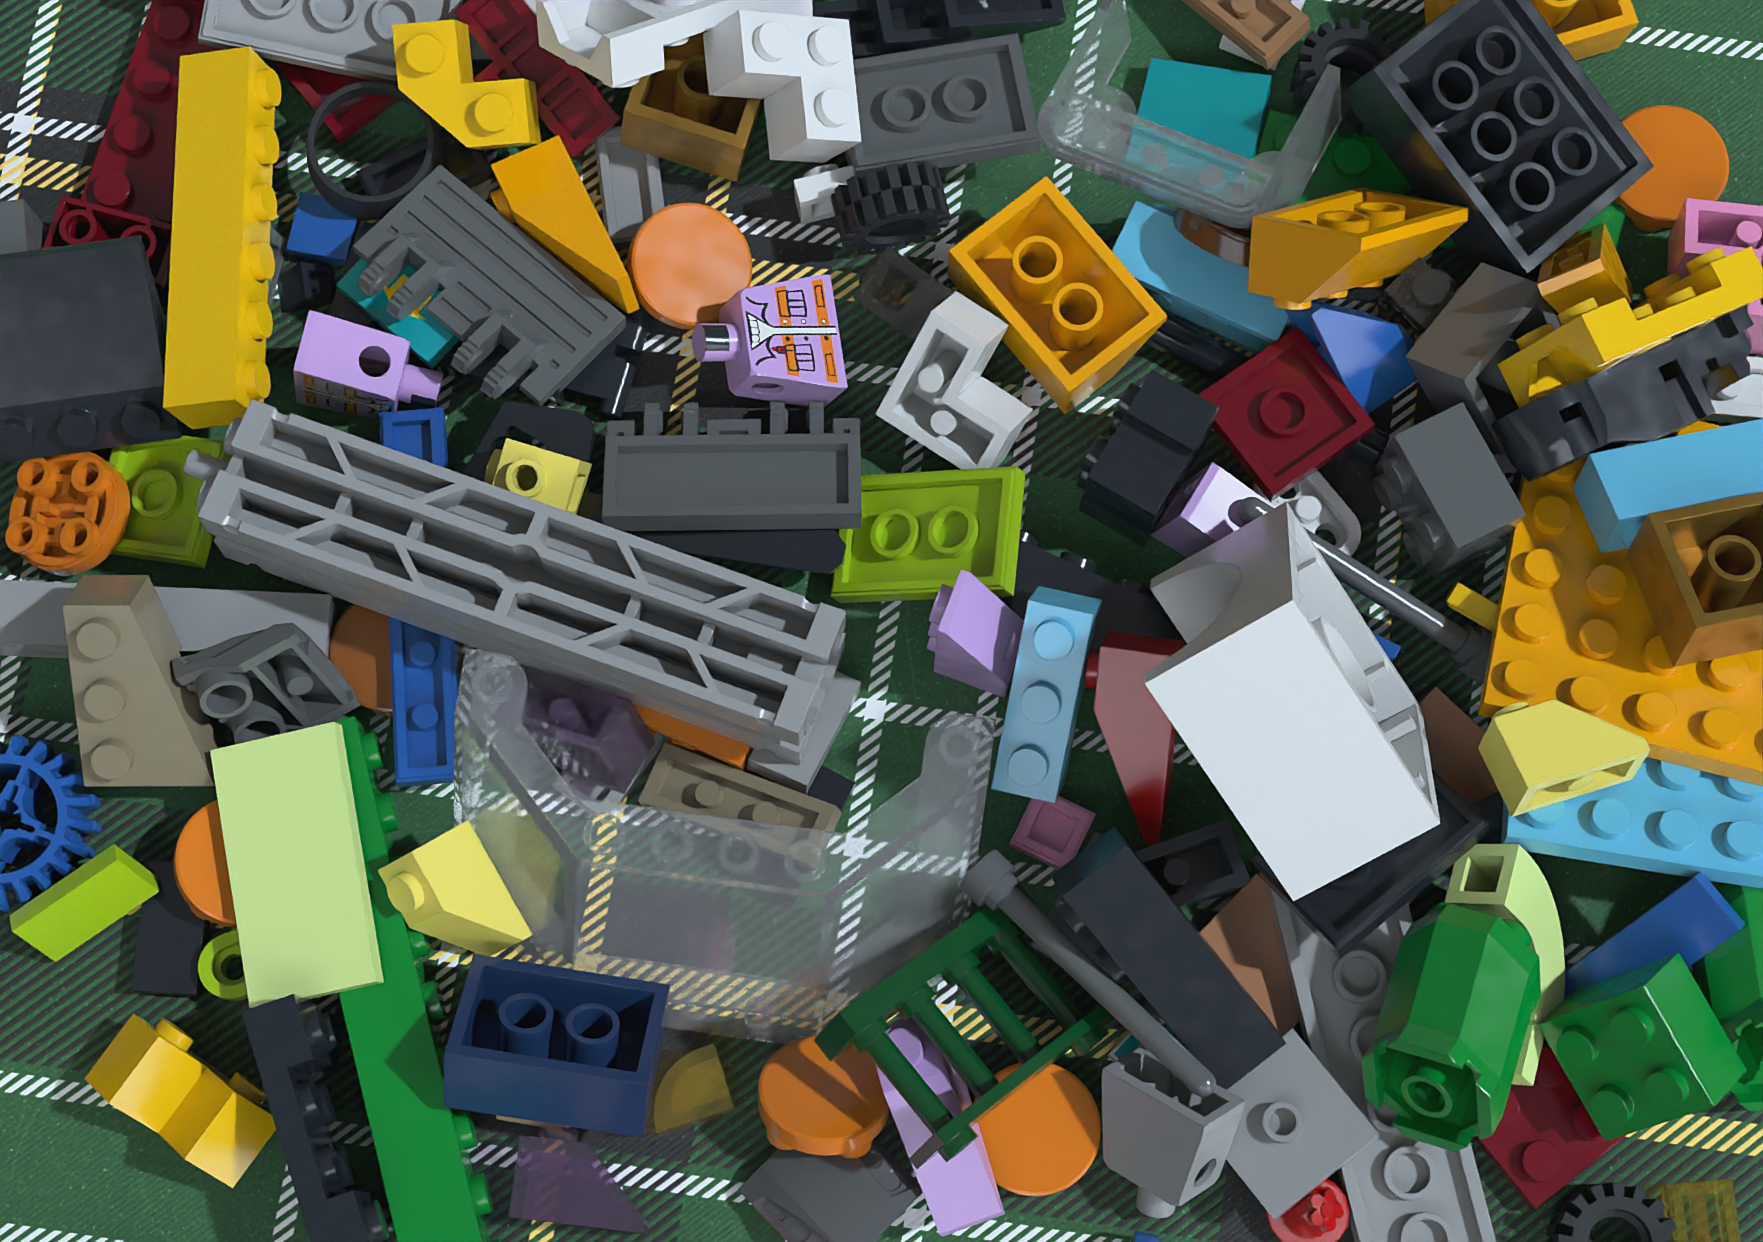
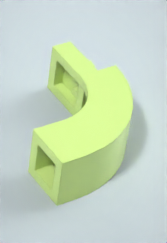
M1476 844L1454 863L1445 903L1496 915L1501 919L1517 921L1531 936L1529 947L1539 956L1541 998L1531 1013L1512 1084L1533 1086L1544 1041V1035L1537 1024L1564 1000L1565 958L1560 920L1554 898L1543 873L1520 844Z

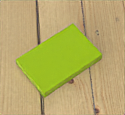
M1017 466L861 476L862 528L838 529V534L847 545L844 565L833 572L831 597L840 603L936 599L942 584L954 588L961 569L973 574L997 597L1014 596L1026 474Z

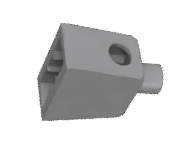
M1142 1045L1102 1070L1103 1159L1108 1168L1138 1185L1136 1207L1141 1213L1153 1218L1168 1217L1174 1213L1176 1206H1181L1212 1186L1220 1177L1244 1111L1245 1100L1217 1084L1211 1095L1206 1097L1195 1095Z

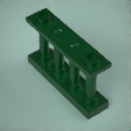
M1019 885L1018 889L1035 904L1023 887ZM986 906L839 1011L813 1040L830 1062L851 1046L854 1047L859 1055L866 1051L933 1134L909 1158L916 1169H919L938 1153L946 1163L949 1162L978 1137L971 1128L973 1125L1070 1049L1079 1059L1109 1034L1102 1023L1111 1014L1102 1005H1099L1089 1014L1085 1015L1020 937L1024 931L1000 908L993 911ZM988 948L994 956L1000 953L1065 1031L1045 1048L1038 1043L978 970L977 967L981 962L976 955L984 949ZM944 980L950 988L955 985L959 987L1022 1066L1001 1082L995 1078L933 1002L937 995L932 990V987L940 981ZM898 1012L905 1021L912 1017L977 1097L978 1100L955 1118L887 1035L891 1028L886 1021Z

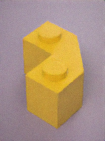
M452 19L392 25L398 89L467 148L484 150L531 146L541 143L536 83L524 78L474 82L467 24Z
M133 1013L84 1079L110 1105L157 1132L185 1160L233 1188L276 1130L271 1111L262 1104L267 1098L265 1090L239 1072H236L231 1079L222 1074L189 1049L195 1041L191 1036L165 1018H161L158 1024L153 1026Z

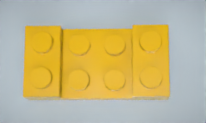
M1752 246L1728 256L1724 254L1721 247H1718L1685 264L1690 275L1681 279L1679 273L1676 272L1643 289L1647 300L1632 309L1625 297L1598 307L1593 297L1558 314L1557 317L1562 325L1555 330L1552 323H1549L1518 338L1516 342L1521 351L1497 364L1518 407L1521 408L1562 387L1588 378L1708 324L1728 312L1762 299L1763 268Z

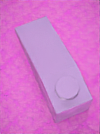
M912 1017L907 1021L901 1018L887 1023L891 1028L887 1035L954 1118L972 1104L967 1085ZM876 1065L883 1093L910 1158L933 1134ZM978 1122L971 1127L978 1137L949 1162L946 1163L938 1153L919 1169H916L912 1164L941 1236H946L1005 1215Z

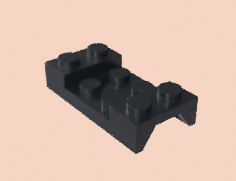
M295 994L242 1011L241 1013L310 1242L397 1241L388 1201L379 1203L377 1193L356 1190L348 1192L347 1187L355 1184V1175L346 1149L343 1146L335 1148L328 1127V1123L336 1120L333 1101L325 1083L316 1085L313 1077L338 1068L333 1051L342 1049V1041L332 1013L330 1011L322 1013L319 1005Z

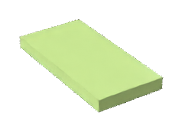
M330 722L210 750L250 1009L291 994L307 1000L384 983L342 725Z

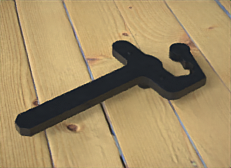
M505 401L462 474L485 482L488 462L495 450L496 444L505 438L512 439L510 432L514 428H518L544 443L548 451L592 464L596 438L595 427L587 416L578 411ZM589 472L577 515L603 524V495L595 494L589 485ZM833 529L623 531L685 554L825 575L832 574L844 565L847 545L837 531Z

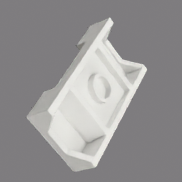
M536 0L539 46L562 58L567 64L576 66L596 77L603 84L615 88L635 85L641 77L664 70L663 46L682 45L689 40L690 36L712 29L738 10L813 16L812 0Z

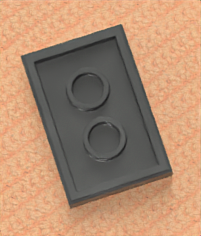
M1018 33L853 60L862 141L850 148L854 175L857 177H864V171L875 168L876 172L885 170V165L896 163L897 168L902 167L906 162H916L917 166L922 163H929L932 168L935 166L943 168L1040 152L1041 139Z

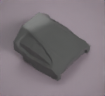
M293 622L274 624L267 629L236 636L194 655L179 657L171 661L176 680L182 686L186 685L190 692L194 691L197 694L200 707L205 714L217 718L220 723L224 722L232 730L235 744L330 723L360 706L356 692L340 670L316 643Z
M875 1138L872 1140L870 1151L859 1158H845L841 1155H813L795 1149H777L738 1189L787 1242H874L923 1193L919 1182Z

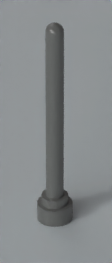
M1250 496L1240 502L1238 511L1240 517L1250 523L1274 508L1259 498ZM1304 527L1338 580L1445 646L1448 657L1453 659L1455 669L1476 682L1484 680L1492 631L1481 625L1473 627L1470 624H1465L1461 627Z
M996 849L985 855L969 871L959 888L979 907L986 904L993 911L1000 908L1195 1095L1206 1097L1214 1092L1216 1088L1214 1075L1018 889L1020 881L1013 875L1015 867Z

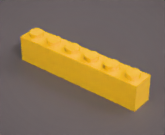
M250 46L180 56L163 408L191 429L230 425L237 416L243 418L251 399L264 403V398L268 397L271 388L270 374L265 364L266 338L271 336L273 330V319L268 305V279H271L275 272V259L270 246L271 221L277 215V200L272 188L273 163H276L279 158V142L274 130L275 106L280 104L282 92L280 80L275 70L270 68Z

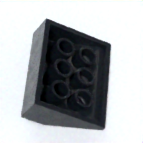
M1458 0L1341 92V95L1421 199L1469 207L1468 220L1449 237L1474 270L1482 262L1520 277L1528 274L1654 167L1530 0Z
M141 235L0 254V463L181 438L183 422L163 408L167 324Z

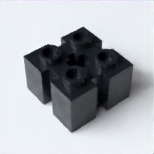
M1153 369L1142 387L1131 382L1113 412L1112 416L1115 419L1108 431V435L1111 436L1110 440L1099 435L1080 467L1083 472L1076 486L1084 490L1085 493L1082 496L1079 511L1144 547L1179 486L1183 483L1204 448L1211 431L1210 428L1216 419L1220 407Z

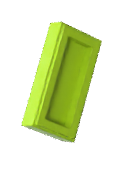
M113 844L9 915L12 932L57 962L157 894L159 887L156 875Z

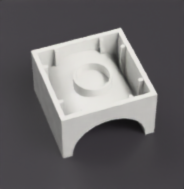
M1287 501L1151 579L1150 590L1187 645L1168 659L1145 672V685L1293 901L1440 824L1422 708Z

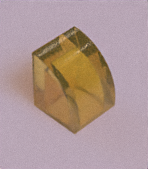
M714 1044L688 1053L678 1060L664 1076L654 1103V1124L657 1134L663 1136L737 1112L718 1049Z

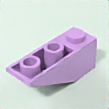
M961 569L954 588L942 584L929 617L931 625L928 631L930 639L927 649L935 652L934 672L1005 698L1014 675L1024 621L973 574Z

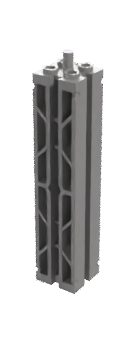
M251 399L243 418L237 416L227 430L223 448L226 454L232 455L230 462L197 450H192L185 461L184 473L204 481L197 498L198 518L208 533L216 535L214 542L224 557L246 565L250 563L256 564L263 571L446 636L455 641L615 699L638 704L748 744L753 749L759 751L762 749L770 750L776 757L800 765L817 722L820 706L825 694L829 691L845 649V633L843 631L846 626V611L822 602L820 604H812L805 599V596L292 413L290 415H283L277 411L276 407Z

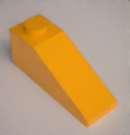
M559 135L491 164L499 185V189L489 193L496 211L512 224L516 223L518 229L596 293L628 314L640 309L629 276Z
M1605 222L1574 234L1541 263L1537 286L1542 297L1559 314L1593 297L1598 307L1624 297L1628 304L1632 303L1633 289Z

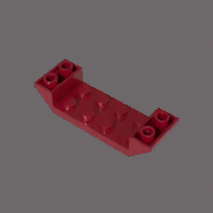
M152 0L81 199L61 196L42 249L141 235L155 286L165 288L169 283L180 56L225 50L198 44L205 0Z

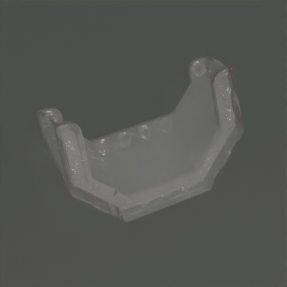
M465 649L454 713V827L467 820L470 821L533 934L513 945V948L524 962L670 984L666 1028L788 1044L801 1038L818 1036L839 1011L969 919L971 899L959 886L977 863L996 719L954 714L937 721L931 727L926 737L921 776L847 832H832L576 797L540 749L545 720L544 705L537 692L528 685L527 677L522 667L512 657L502 653Z

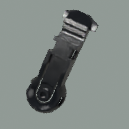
M1745 306L1717 320L1597 374L1551 392L1494 422L1492 427L1510 463L1529 482L1544 477L1584 457H1588L1592 453L1663 439L1715 413L1716 411L1708 394L1712 396L1751 375L1747 356L1752 349V342L1747 328L1754 324Z

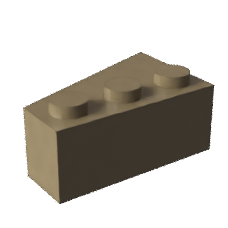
M83 575L62 606L84 786H215L210 750L227 747L228 744L224 736H218L209 715L202 711L197 694L194 691L190 692L186 685L182 686L175 678L171 661L181 657L179 652L182 646L149 575Z

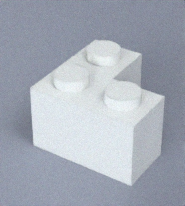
M738 10L703 34L709 95L764 99L770 160L824 163L862 142L849 20Z
M954 292L931 311L878 408L876 415L960 469L997 467L1006 458L1033 411L1031 407L981 376L1009 324L959 292Z

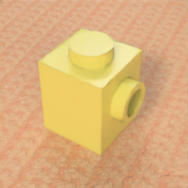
M506 438L503 450L495 449L490 457L485 473V482L577 515L592 464Z

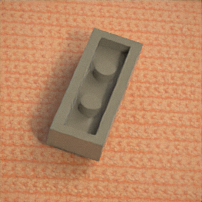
M665 742L638 800L648 809L815 872L818 870L842 814L836 805Z

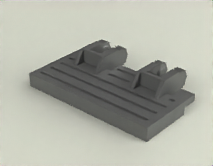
M440 164L353 245L354 252L369 264L363 270L362 275L359 276L360 279L357 287L371 297L382 291L408 265L416 270L389 300L386 311L394 318H398L400 321L404 318L406 319L437 289L441 291L426 306V312L463 342L454 354L451 363L460 373L465 375L468 372L470 373L499 344H502L509 350L497 365L487 373L480 388L493 399L505 393L507 388H510L531 368L533 372L520 384V390L537 405L541 406L556 391L560 393L626 328V316Z
M810 401V408L807 410V430L810 434H785L788 430V411L785 409V402H770V434H761V419L707 420V435H699L698 403H684V410L681 412V430L683 435H660L663 431V412L660 410L659 403H645L643 436H635V421H608L605 439L603 525L620 531L862 528L860 418H833V433H824V401Z

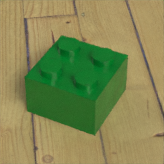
M1679 952L1572 991L1537 1024L1604 1141L1714 1107L1747 1071Z

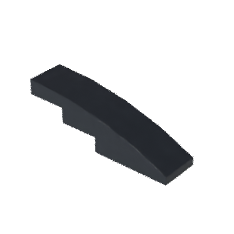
M836 0L812 2L813 17L849 20L853 60L1018 33V36L1062 25L1066 20L1062 0Z

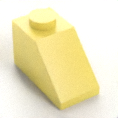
M1555 699L1529 706L1527 702H1517L1499 710L1492 717L1491 723L1478 746L1483 760L1512 817L1632 780L1651 750L1645 738Z
M469 820L377 870L387 887V894L391 903L401 912L407 925L413 930L484 956H492L533 935Z

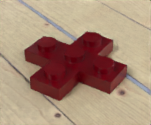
M468 0L454 12L462 23L468 25L469 32L493 60L490 65L473 78L474 82L521 78L535 82L538 115L555 136H560L565 149L573 158H578L598 139L623 120L583 70L567 64L562 58L539 46L537 13L526 0Z

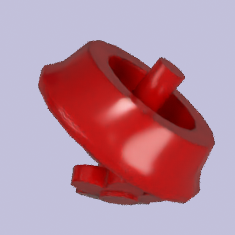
M1329 1179L1322 1182L1276 1220L1266 1210L1270 1229L1281 1242H1337L1348 1227L1350 1214L1345 1194Z

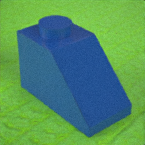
M1313 300L1311 301V307L1307 309H1285L1294 329L1298 327L1367 414L1417 381L1405 358L1406 354L1414 346V342L1406 329L1399 323H1391L1366 312Z

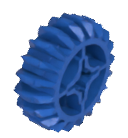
M21 735L13 736L7 749L0 741V780L17 775L15 781L8 780L5 788L0 793V817L5 819L7 816L12 818L20 817L22 823L34 828L35 831L30 833L20 828L16 831L13 829L4 830L2 829L3 824L0 823V911L3 912L11 910L16 898L21 906H24L39 895L38 888L44 892L58 882L57 878L60 875L66 877L78 869L72 865L77 855L85 859L95 857V849L83 843L84 835H96L102 831L101 823L85 818L86 814L95 811L101 804L99 798L95 795L82 794L88 786H84L83 771L72 772L76 760L66 752L54 756V746L44 740H39L31 748L29 740ZM45 781L51 788L57 804L58 819L56 829L47 826L41 816V807L45 796L41 795L40 792ZM36 846L47 848L30 865L14 872L5 873L8 865L15 866L20 855L27 849Z

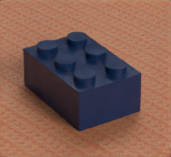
M474 954L444 1053L443 1107L643 1138L665 1040L670 984Z

